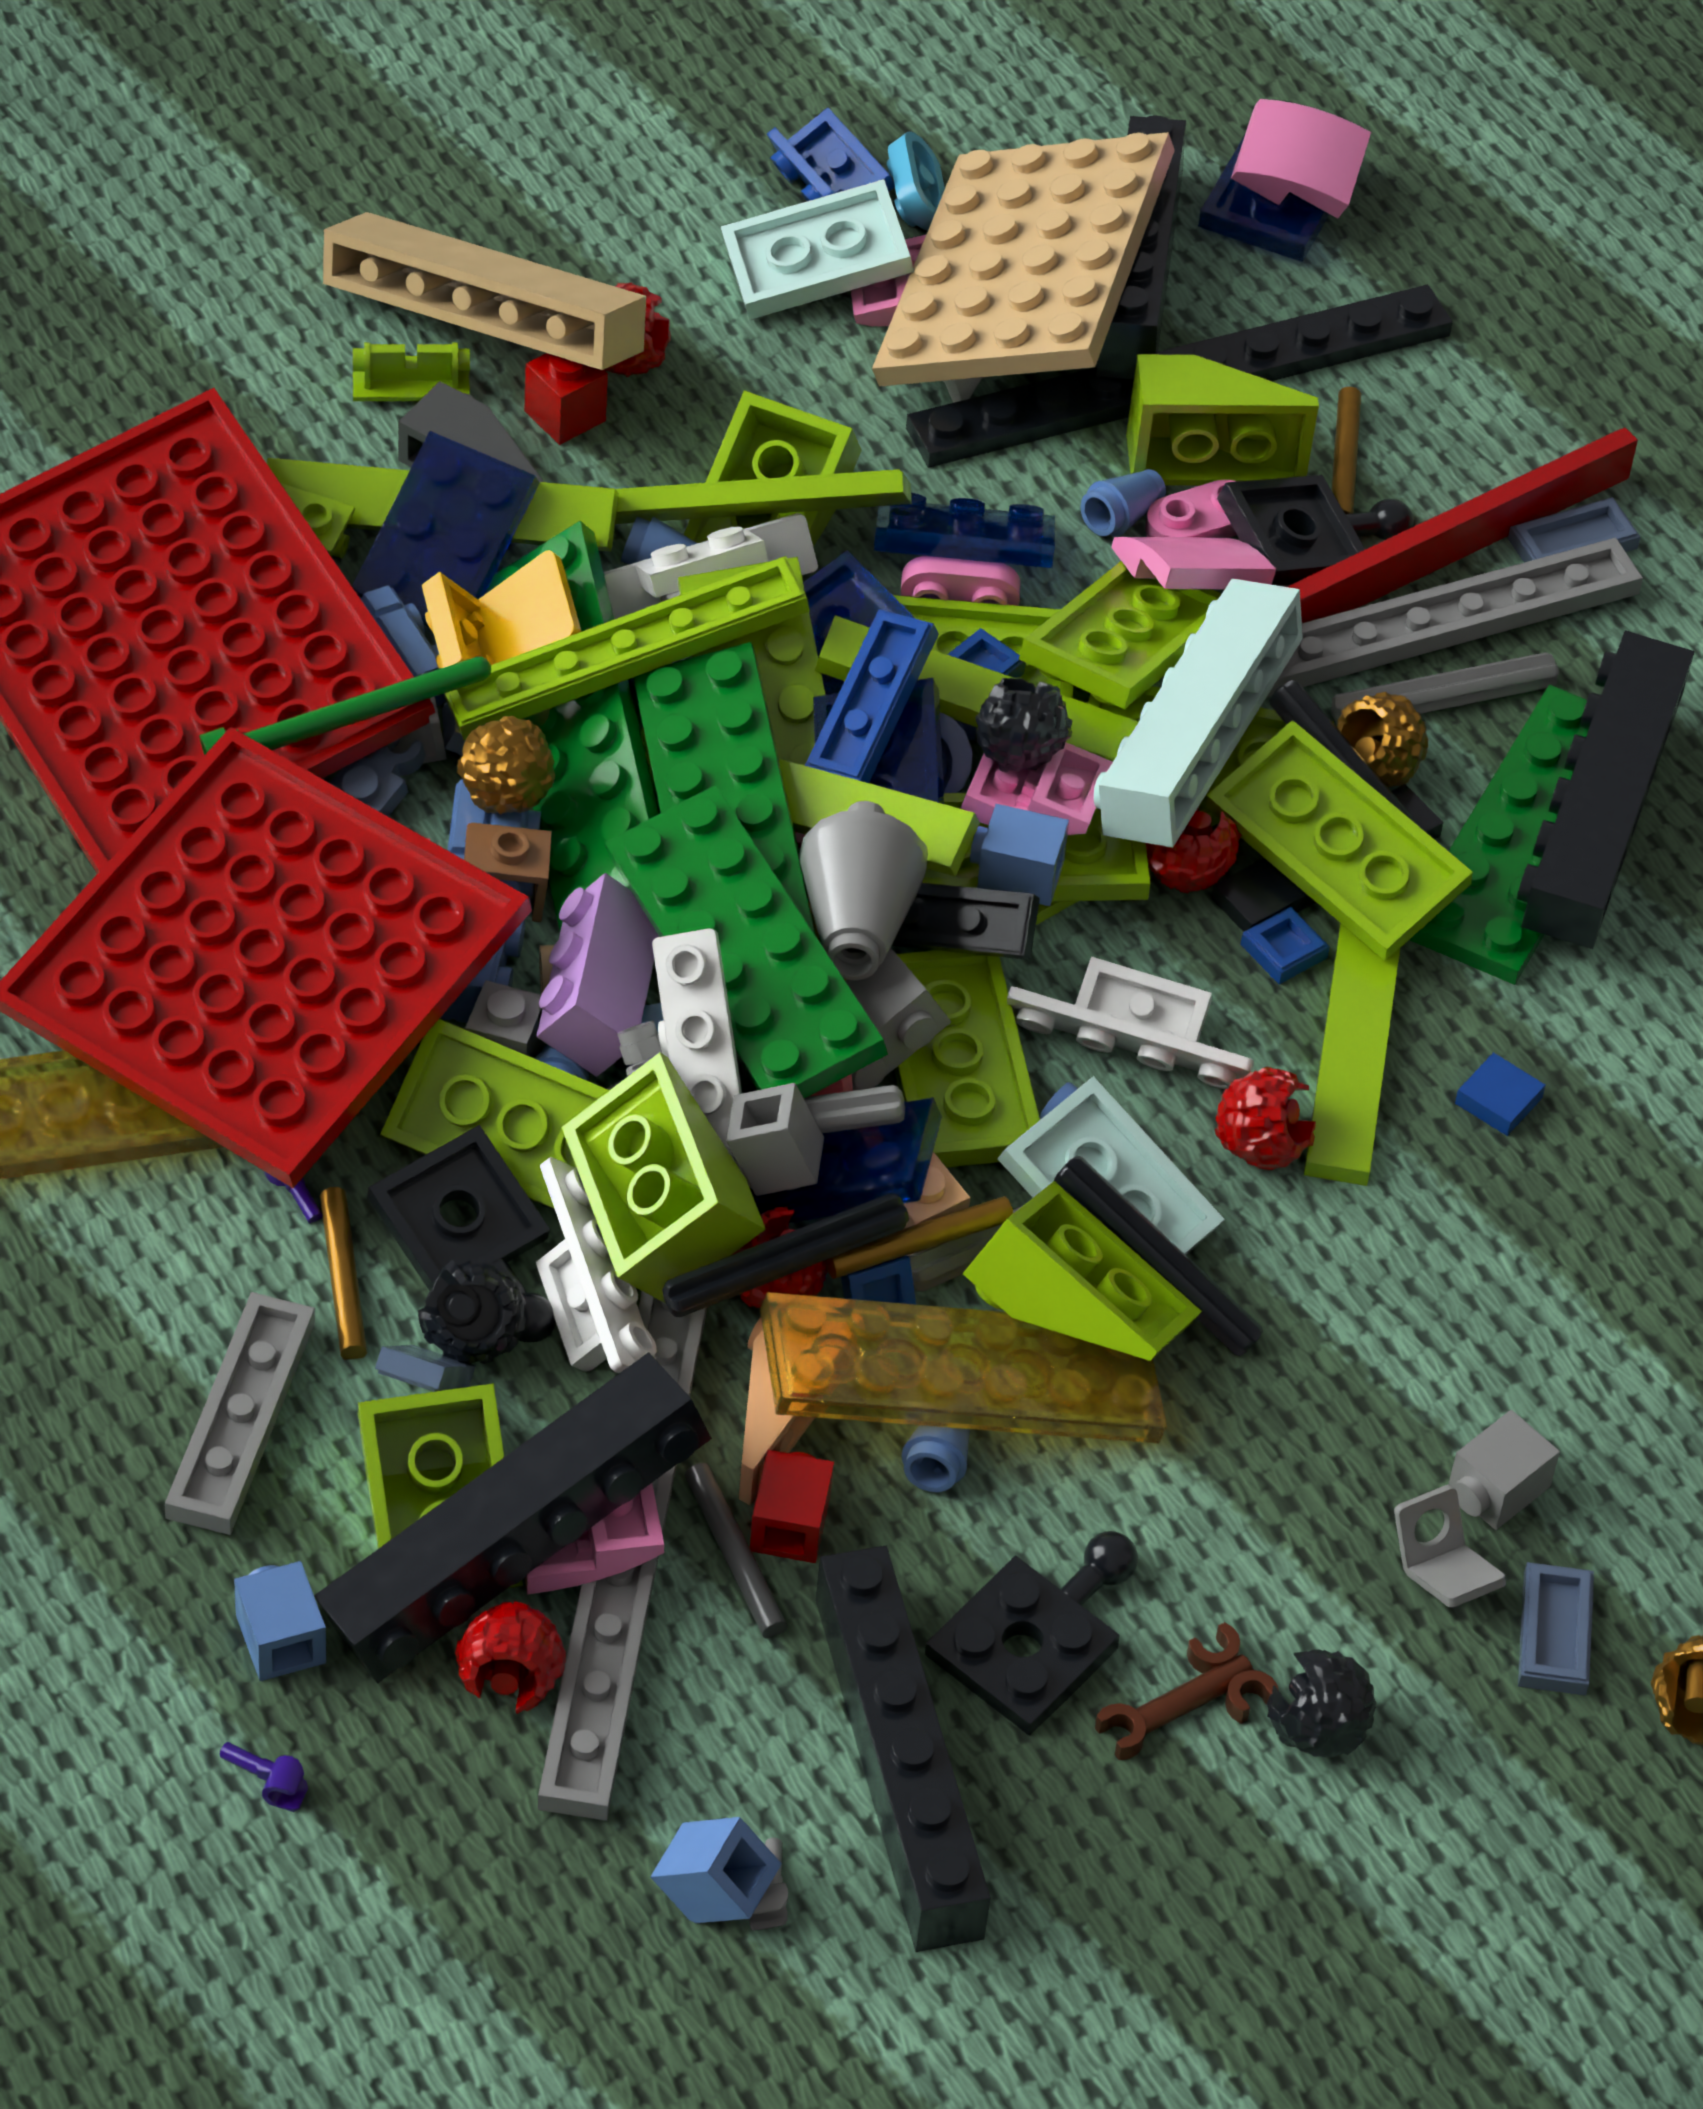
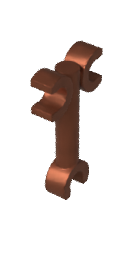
M1224 1622L1218 1625L1216 1634L1217 1642L1224 1649L1222 1652L1212 1653L1207 1651L1196 1637L1189 1640L1187 1649L1188 1661L1195 1670L1202 1673L1201 1675L1136 1709L1122 1703L1110 1704L1102 1708L1097 1714L1095 1729L1099 1734L1115 1726L1127 1729L1130 1735L1117 1741L1115 1756L1118 1760H1127L1136 1756L1141 1751L1146 1734L1227 1693L1225 1701L1227 1712L1232 1719L1242 1724L1248 1721L1250 1707L1247 1701L1242 1698V1695L1246 1693L1257 1694L1267 1705L1273 1686L1275 1685L1278 1689V1685L1268 1674L1254 1670L1246 1656L1243 1654L1238 1655L1241 1643L1239 1634L1232 1626Z

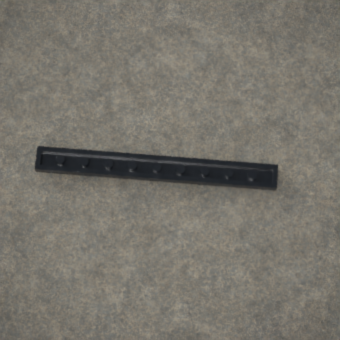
M1427 284L1159 351L1158 354L1197 355L1262 379L1274 381L1449 337L1453 321ZM1097 367L907 414L906 430L927 467L930 468L1128 418L1134 380L1097 377Z

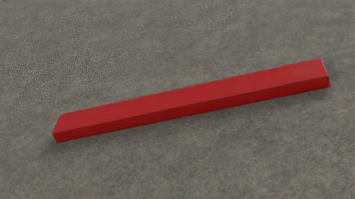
M1626 427L1619 429L1287 586L1300 589L1302 623L1359 608L1507 537L1511 526L1556 514L1629 479L1638 439Z

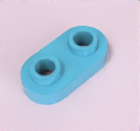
M909 131L888 146L889 159L887 160V167L894 180L897 195L894 203L897 212L908 225L912 227L919 226L924 230H928L945 186L940 164L934 152L920 136Z

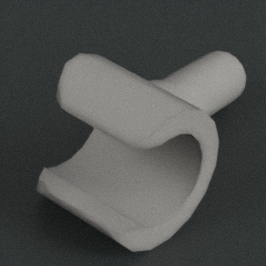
M778 1838L767 1839L765 1845L782 1863V1841ZM782 1864L749 1919L751 1930L753 1931L783 1926L787 1922L786 1904L788 1902V1888L785 1882H783Z

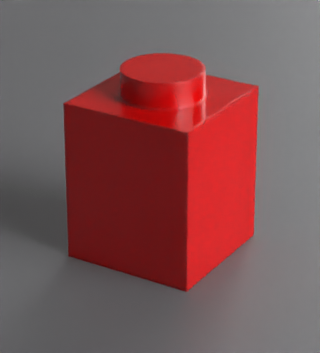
M545 353L526 363L524 411L561 445L606 421L608 373L605 370Z
M767 1450L752 1515L751 1552L816 1564L831 1497L834 1461L817 1459L804 1452L785 1453Z

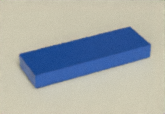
M881 609L878 610L805 766L866 783L870 782L939 635L934 623Z

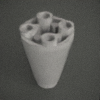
M869 801L856 802L848 808V811H841L820 820L803 837L800 853V864L820 943L842 977L846 980L854 981L872 976L877 971L878 966L884 962L921 887L927 869L928 858L926 844L909 825L889 814H885L880 805Z

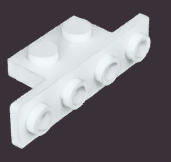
M795 513L746 529L742 527L721 529L709 534L707 541L688 547L685 544L662 547L653 551L649 559L603 572L614 619L660 603L661 596L679 591L678 577L769 562L784 556L787 558L798 557L801 575L816 571L818 564L805 516Z
M708 928L657 937L653 940L652 947L663 1021H660L658 1024V1035L662 1053L669 1058L744 1175L726 1142L734 1095L742 1094L718 933L716 930Z
M1095 957L1090 958L1075 1005L1013 986L1010 987L1007 996V1004L1012 1005L1014 1016L1017 1017L1016 1023L1025 1029L1041 1034H1051L1053 1028L1077 1035L1076 1041L1079 1044L1099 1052H1112L1114 1046L1138 1053L1137 1060L1158 1070L1172 1071L1174 1064L1198 1071L1197 1077L1199 1080L1217 1088L1228 1089L1235 1079L1247 1076L1254 1069V1060L1198 1042L1212 1001L1211 992Z
M549 1157L540 1165L565 1239L536 1261V1265L548 1300L551 1303L553 1315L571 1366L587 1372L593 1370L607 1359L610 1368L616 1373H621L648 1352L656 1359V1343L645 1328L636 1304L638 1300L637 1290L634 1286L619 1279L616 1275L577 1167Z

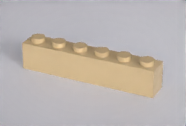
M369 212L324 229L323 284L600 370H604L644 351L645 295Z

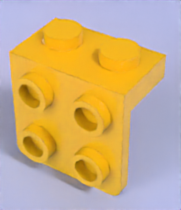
M550 550L537 556L480 599L471 595L441 572H438L422 584L428 609L425 613V619L435 636L439 655L436 656V662L439 669L478 656L486 658L493 665L581 632L562 559Z

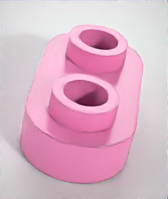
M1217 480L1157 499L1148 509L1145 526L1147 537L1229 538L1236 536L1237 533L1218 502L1217 497L1226 482L1238 481Z
M926 555L912 559L903 568L901 596L1019 606L1021 581L1018 573L1012 567L1001 562Z

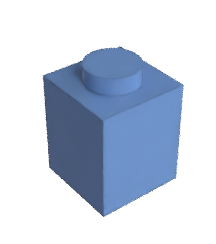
M995 804L988 828L978 826L972 842L970 863L979 864L977 888L1031 893L1040 898L1039 904L1050 906L1065 861L1069 820Z
M301 1561L283 1566H263L254 1570L249 1575L234 1579L236 1617L259 1681L326 1663V1627Z
M741 1817L685 1822L680 1826L650 1878L680 1911L694 1923L742 1920L751 1918L782 1863Z

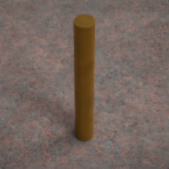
M1344 387L1338 393L1332 492L1345 514L1354 512L1361 392L1355 387Z
M330 1187L321 1192L320 1199L340 1355L344 1360L364 1358L367 1354L347 1195L346 1191L340 1187Z
M1003 1196L904 1228L825 1260L826 1268L830 1276L836 1279L1002 1225L1013 1214V1209L1009 1200Z

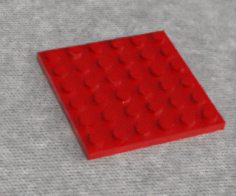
M230 727L1 979L0 1012L291 1188H294L532 912L527 895Z

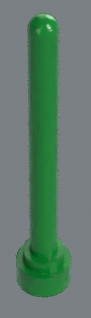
M474 657L244 733V735L270 750H275L484 681L491 674V664L484 657ZM224 727L199 735L204 755L226 732Z

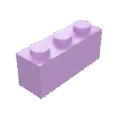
M606 873L585 890L581 887L575 889L561 907L559 919L563 922L559 940L554 945L549 956V962L553 966L549 983L539 1000L542 1014L536 1036L596 1077L622 1057L619 1048L621 1044L617 1033L641 1024L654 964L652 942L655 938L659 937L630 889Z

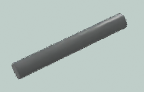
M707 1463L693 1465L685 1472V1479L763 1638L766 1639L784 1633L788 1627L786 1620L710 1466Z

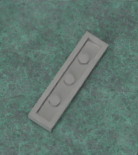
M254 1292L250 1293L165 1501V1519L231 1535L315 1325L314 1307Z

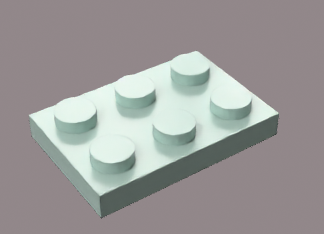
M884 179L721 226L724 242L749 320L914 272L911 256Z
M1094 1076L1009 1145L998 1157L1001 1164L1032 1198L1054 1181L1057 1173L1070 1159L1077 1155L1083 1157L1185 1255L1217 1229L1225 1220Z

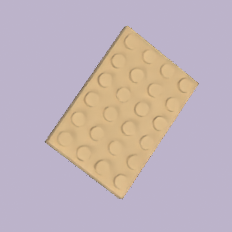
M1169 132L1148 135L1133 133L1125 137L1101 140L1085 138L1071 143L1045 146L1029 144L1016 149L998 151L975 150L967 154H960L913 266L914 272L910 273L873 364L872 370L878 385L891 386L1095 367L1175 151Z

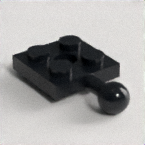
M1323 475L1226 482L1217 497L1240 541L1257 549L1276 568L1272 585L1277 586L1294 584L1365 550L1359 536L1375 535L1380 539L1386 540L1412 528L1414 524L1410 508L1397 499L1381 500L1369 512L1345 514Z
M480 1125L368 1188L367 1198L429 1291H431L433 1280L441 1272L442 1267L446 1266L452 1259L457 1265H461L469 1260L474 1262L478 1260L484 1262L486 1260L495 1264L498 1271L510 1275L521 1287L520 1292L526 1301L524 1305L526 1323L525 1330L522 1331L519 1341L538 1342L547 1338L553 1332L556 1321L551 1303L539 1294L527 1293L507 1263L547 1240L550 1228ZM463 1200L474 1208L477 1218L468 1226L456 1227L443 1219L440 1208L448 1201Z
M1105 1531L1097 1534L1088 1542L1085 1548V1566L1061 1589L1015 1555L926 1642L925 1655L1030 1736L1118 1649L1120 1635L1082 1605L1103 1584L1118 1585L1133 1575L1138 1563V1553L1134 1543L1126 1535L1116 1531ZM1026 1635L1034 1638L1040 1644L1041 1649L1034 1655L1019 1657L1008 1652L1003 1644L1013 1636Z

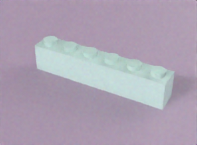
M1232 578L1219 599L1213 600L1210 603L1203 624L1196 634L1192 633L1188 637L1183 655L1174 668L1170 667L1167 669L1161 689L1152 702L1148 701L1144 705L1140 721L1130 737L1125 736L1122 739L1117 757L1108 771L1101 772L1097 778L1094 788V805L1097 809H1101L1103 835L1174 847L1303 639L1300 589Z

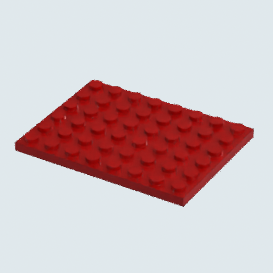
M215 388L205 391L0 494V721L97 874L204 757L199 738L200 734L224 727L225 731L232 727L244 734L414 677ZM426 699L272 751L322 779L429 724V716L436 712L431 700Z

